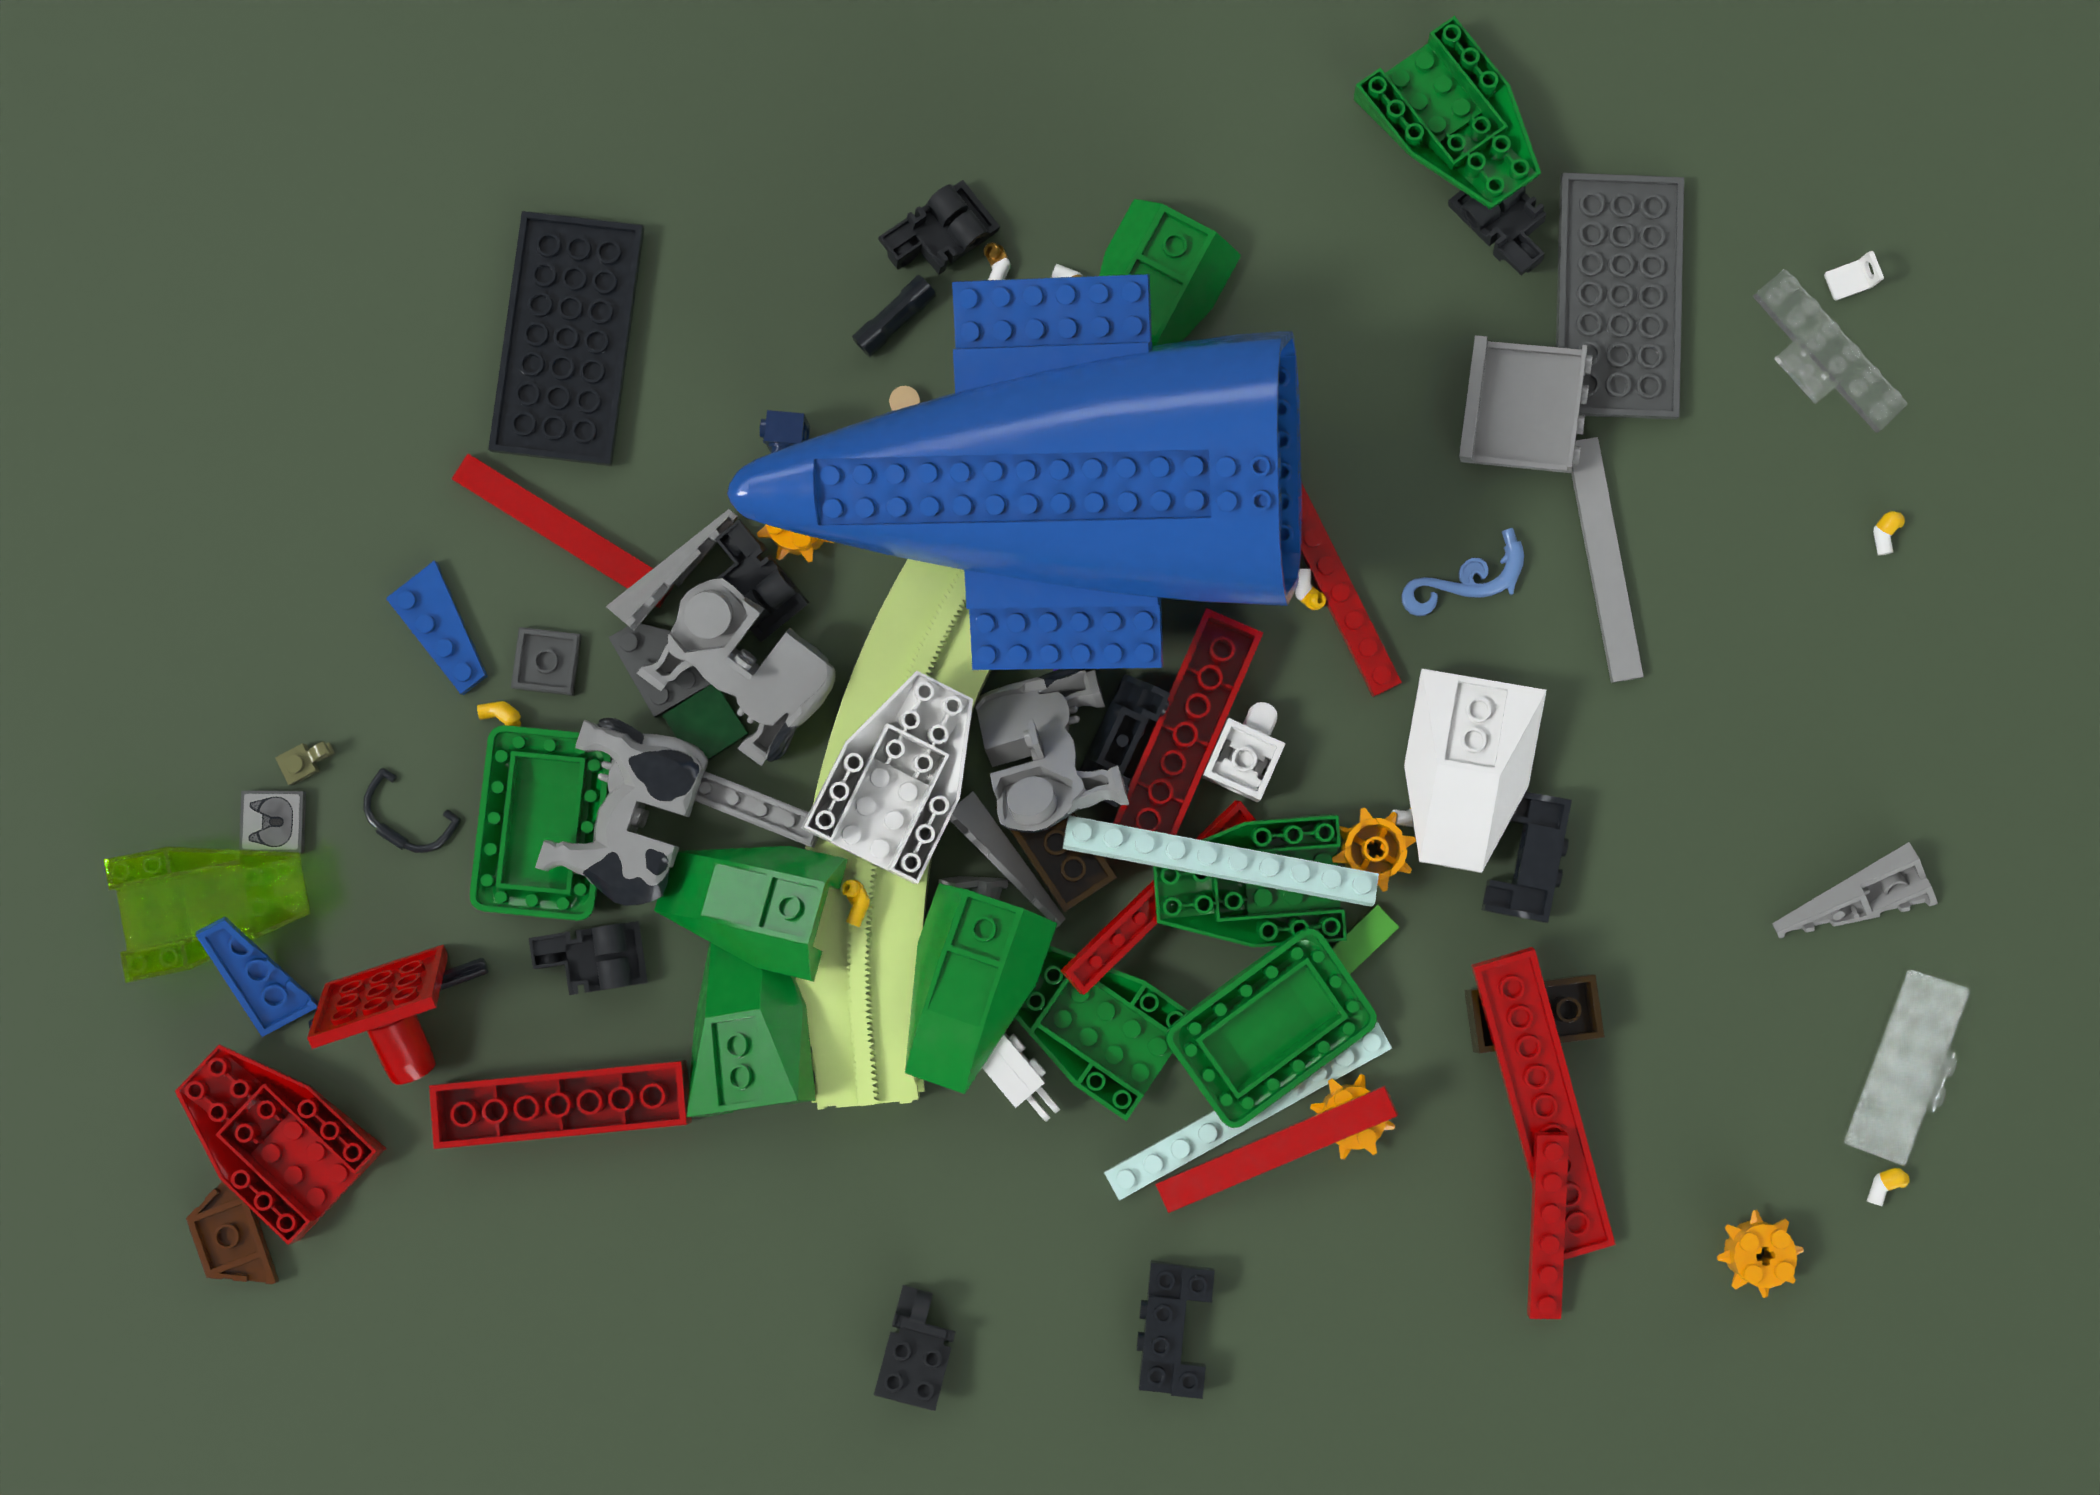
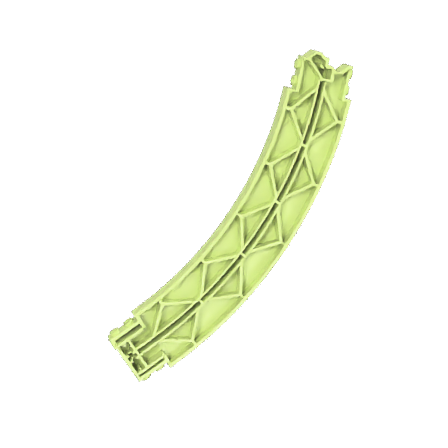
M907 559L876 617L853 669L831 732L814 802L845 742L916 671L972 698L973 713L975 703L991 670H972L969 609H966L964 570ZM818 837L814 848L806 845L805 849L846 858L848 861L840 890L829 888L813 947L822 951L815 980L812 982L796 978L807 1008L810 1047H812L811 1057L815 1074L814 1086L816 1101H812V1103H817L818 1110L825 1109L827 1106L840 1108L889 1102H900V1104L912 1103L920 1098V1092H925L924 1080L905 1074L917 945L925 923L932 856L919 883L913 884ZM847 880H858L863 884L870 898V905L860 928L845 922L852 907L841 890L843 883Z

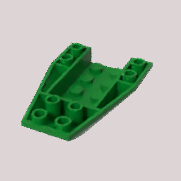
M1134 199L1105 251L1099 276L1150 274L1152 347L1184 341L1213 309L1241 254L1216 231L1162 203Z
M793 846L678 851L674 865L670 867L668 884L664 895L657 899L654 911L755 968L814 982L822 951L813 947L829 888L840 890L848 859Z
M939 883L917 945L905 1074L966 1094L1036 986L1058 923L1024 908L964 888Z
M1050 946L1038 982L1015 1019L1074 1086L1127 1121L1173 1053L1166 1042L1168 1028L1189 1010L1145 980L1112 968L1085 995L1080 994L1060 971L1076 955Z

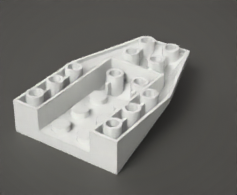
M1421 669L1404 763L1419 862L1482 873L1529 786L1547 690Z
M916 671L845 742L801 829L913 884H918L960 799L973 699Z

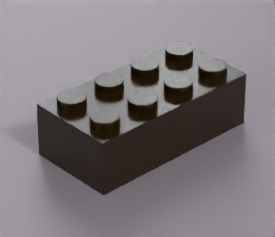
M1068 817L1048 830L1036 833L1010 830L1064 913L1117 878L1103 856L1062 849Z
M1585 974L1544 980L1560 1043L1605 1038L1596 975ZM1478 988L1464 990L1473 1052L1479 1054L1495 1052Z

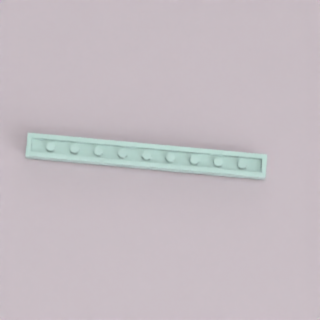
M1070 815L1067 819L1062 848L1371 907L1375 904L1379 873Z
M1376 1022L1375 1027L1368 1034L1245 1125L1239 1128L1228 1127L1220 1120L1215 1111H1212L1104 1171V1174L1116 1196L1121 1200L1328 1085V1080L1331 1078L1336 1080L1392 1049L1379 1023Z

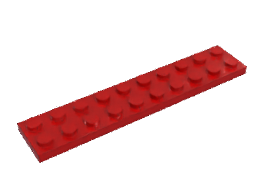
M1529 947L1472 964L1471 967L1531 1183H1533L1535 1132H1567L1569 1135L1564 1260L1616 1245L1535 949Z

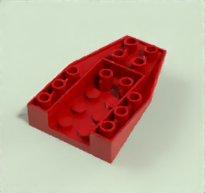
M221 1044L175 1090L220 1180L288 1245L300 1241L386 1149L385 1146L310 1085Z

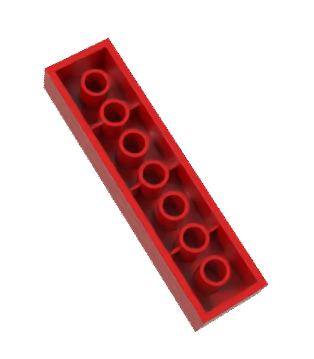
M1206 608L1170 690L1168 709L1156 722L1130 782L1127 794L1129 805H1120L1113 824L1171 835L1177 834L1263 632Z
M687 1060L439 1083L429 1086L434 1149L680 1126L692 1122V1117H687L689 1094Z

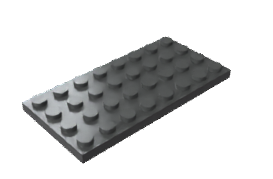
M1562 173L1560 176L1556 347L1582 350L1583 345H1587V355H1593L1591 374H1584L1583 385L1589 386L1587 404H1580L1579 416L1672 420L1679 418L1684 177Z

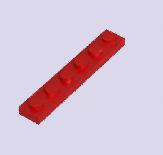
M1535 1132L1527 1307V1315L1530 1319H1561L1569 1149V1135L1567 1132Z

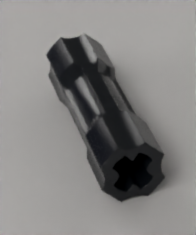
M917 275L890 304L852 336L854 342L867 356L871 357L916 312L921 311L936 297V292L923 277Z

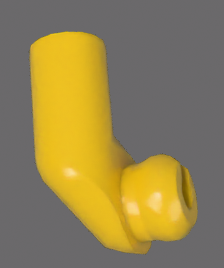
M505 701L477 705L480 720L498 718L504 725L521 726L519 711Z
M847 880L843 883L841 890L852 907L845 922L860 928L870 905V898L863 884L858 880Z

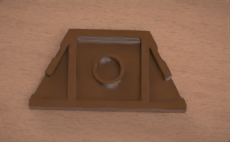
M221 1182L217 1188H214L205 1197L203 1203L196 1207L186 1218L206 1278H225L242 1282H264L265 1284L279 1282L257 1215Z

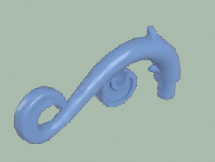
M1509 528L1502 531L1506 546L1504 547L1505 555L1500 560V563L1506 564L1501 574L1487 583H1475L1473 576L1477 574L1481 580H1484L1488 575L1489 569L1487 563L1482 559L1471 558L1460 566L1458 574L1461 583L1428 577L1409 581L1401 594L1404 608L1415 616H1425L1433 611L1437 604L1438 595L1435 592H1431V597L1427 602H1418L1414 597V592L1421 586L1434 587L1464 597L1474 598L1492 596L1505 589H1508L1510 595L1514 594L1515 584L1524 564L1523 546L1521 541H1517L1514 529Z

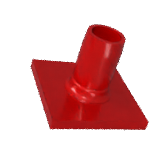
M444 944L325 983L307 1036L311 1048L314 1049L367 1031L378 1058L393 1084L411 1083L427 1075L433 1070L436 1063L430 1044L416 1014L437 1007L448 958Z

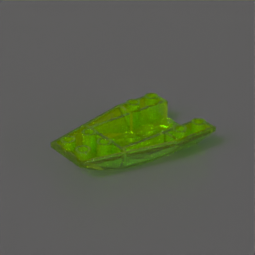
M163 847L104 859L109 890L117 891L127 950L120 952L125 983L192 970L211 961V958L196 937V931L225 916L248 938L254 941L311 914L299 852Z

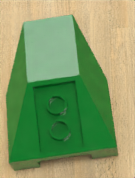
M1455 15L1430 32L1426 45L1385 73L1380 67L1356 84L1353 100L1411 158L1490 210L1541 175L1510 84Z
M1332 813L1247 821L1201 840L1338 866V863H1333L1332 857L1337 855V847H1341L1339 815ZM1153 866L1156 920L1159 924L1253 948L1278 946L1304 928L1318 930L1327 942L1347 941L1345 909L1341 908L1339 900Z
M709 942L694 1022L687 1117H709L770 1105H789L816 1101L807 1008L795 977L755 968Z

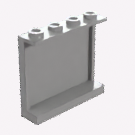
M1475 335L1459 454L1460 462L1572 473L1573 464L1579 465L1581 446H1575L1576 435H1583L1585 416H1579L1580 404H1587L1589 386L1583 385L1584 374H1591L1593 355H1587V345H1583L1581 350L1491 342L1488 341L1487 336Z

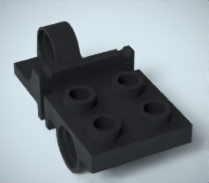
M961 180L954 186L948 184L939 189L931 196L925 206L922 208L920 206L917 207L915 214L912 212L908 213L906 219L879 236L878 240L888 251V258L897 269L907 266L921 252L938 275L946 270L948 261L952 264L997 233L1000 226L964 180Z
M1525 186L1491 210L1461 190L1450 198L1448 206L1489 247L1495 242L1493 255L1499 261H1507L1521 276L1525 272H1531L1542 262L1545 253L1528 235L1545 222L1546 213L1543 211L1544 206L1541 203L1535 208L1537 199L1534 196L1530 198L1525 193Z
M740 519L715 538L734 562L731 567L716 579H725L734 585L746 598L764 608L763 612L749 629L760 642L810 603L771 555L762 559L760 555L767 548L753 536Z
M639 921L576 930L577 939L571 940L570 931L529 938L533 969L565 965L569 995L579 994L577 985L583 984L585 993L648 983Z
M905 1285L902 1286L892 1327L899 1328L900 1331L899 1334L890 1331L874 1391L875 1396L931 1411L936 1410L951 1352V1347L944 1346V1341L953 1343L956 1331L926 1324L933 1293Z

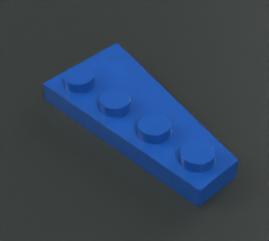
M434 560L386 599L459 693L464 695L485 679L487 673L472 640H470L464 626L465 623L452 599L453 596L444 581L438 562Z
M226 916L196 931V937L262 1037L317 1008L319 1002Z

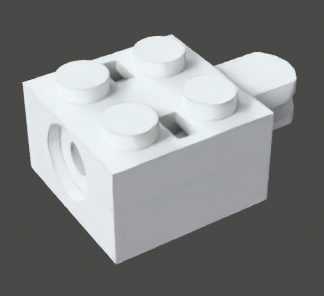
M1260 702L1251 706L1243 724L1228 718L1201 778L1258 803L1264 794L1286 744L1270 737L1277 722V711L1269 703Z
M1005 1033L984 1064L983 1070L1015 1108L1024 1100H1027L1042 1119L1047 1122L1051 1117L1032 1095L1036 1091L1055 1114L1060 1111L1058 1105L1042 1088V1085L1045 1083V1079L1042 1076L1046 1071L1034 1057L1030 1061L1022 1053L1026 1047L1014 1033L1010 1037Z

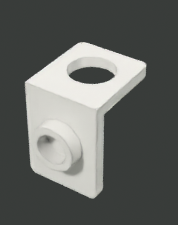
M1873 251L1867 252L1857 261L1832 269L1824 274L1835 301L1873 288L1884 279ZM1869 263L1871 264V266H1872V268H1873L1874 276H1873V274H1872L1871 271H1870Z

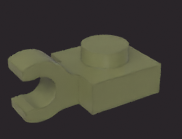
M322 741L310 749L307 744L302 743L275 757L288 785H294L320 772L316 763L332 756L335 752L330 742L325 744Z

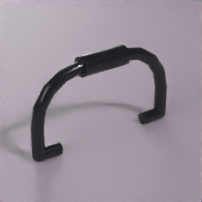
M381 768L369 784L363 803V811L368 823L376 829V834L399 849H407L414 853H428L440 848L451 837L461 822L460 817L448 809L444 812L443 816L452 822L443 835L428 845L412 844L407 838L386 824H380L375 819L371 810V799L376 788L383 778L392 783L397 778L396 775L385 768Z

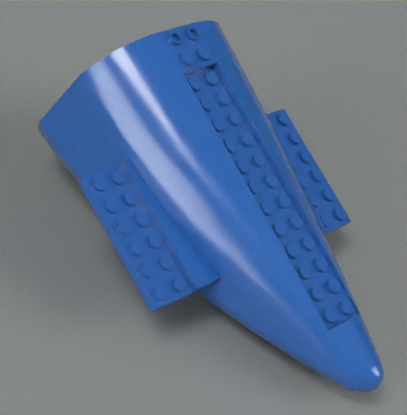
M1150 274L952 282L956 349H953L955 393L887 412L757 458L736 472L729 483L727 491L730 503L744 517L753 521L873 552L964 570L966 609H969L972 670L1162 668L1161 598L1198 602L1288 606L1298 586L1302 533L1300 393L1293 332L1278 331L1236 334L1152 347Z

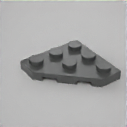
M640 623L635 630L627 626L608 638L651 713L657 718L711 684L694 666L682 671L675 680L669 681L662 691L639 676L637 672L643 665L656 663L660 659L665 646L668 644V634L671 632Z

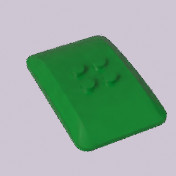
M503 725L494 728L489 733L470 886V901L477 910L575 921L585 920L593 913L598 888L591 884L584 875L577 874L564 866L555 867L549 871L535 868L544 840L558 843L567 841L574 844L593 842L597 812L609 794L608 782L599 780L597 776L599 773L609 774V770L603 768L601 764L604 761L611 763L612 757L602 751L586 752L575 748L579 732Z
M1304 928L1246 967L1180 1017L1168 1028L1166 1042L1220 1120L1228 1127L1239 1128L1368 1034L1375 1027L1377 1015L1324 936L1316 929Z

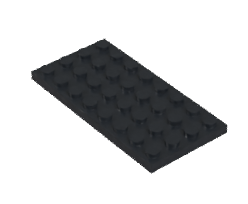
M522 211L488 448L490 452L612 466L644 236L643 225Z

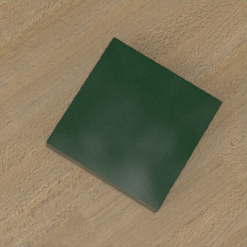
M712 684L663 715L675 736L697 746L704 752L708 761L749 735L723 693Z

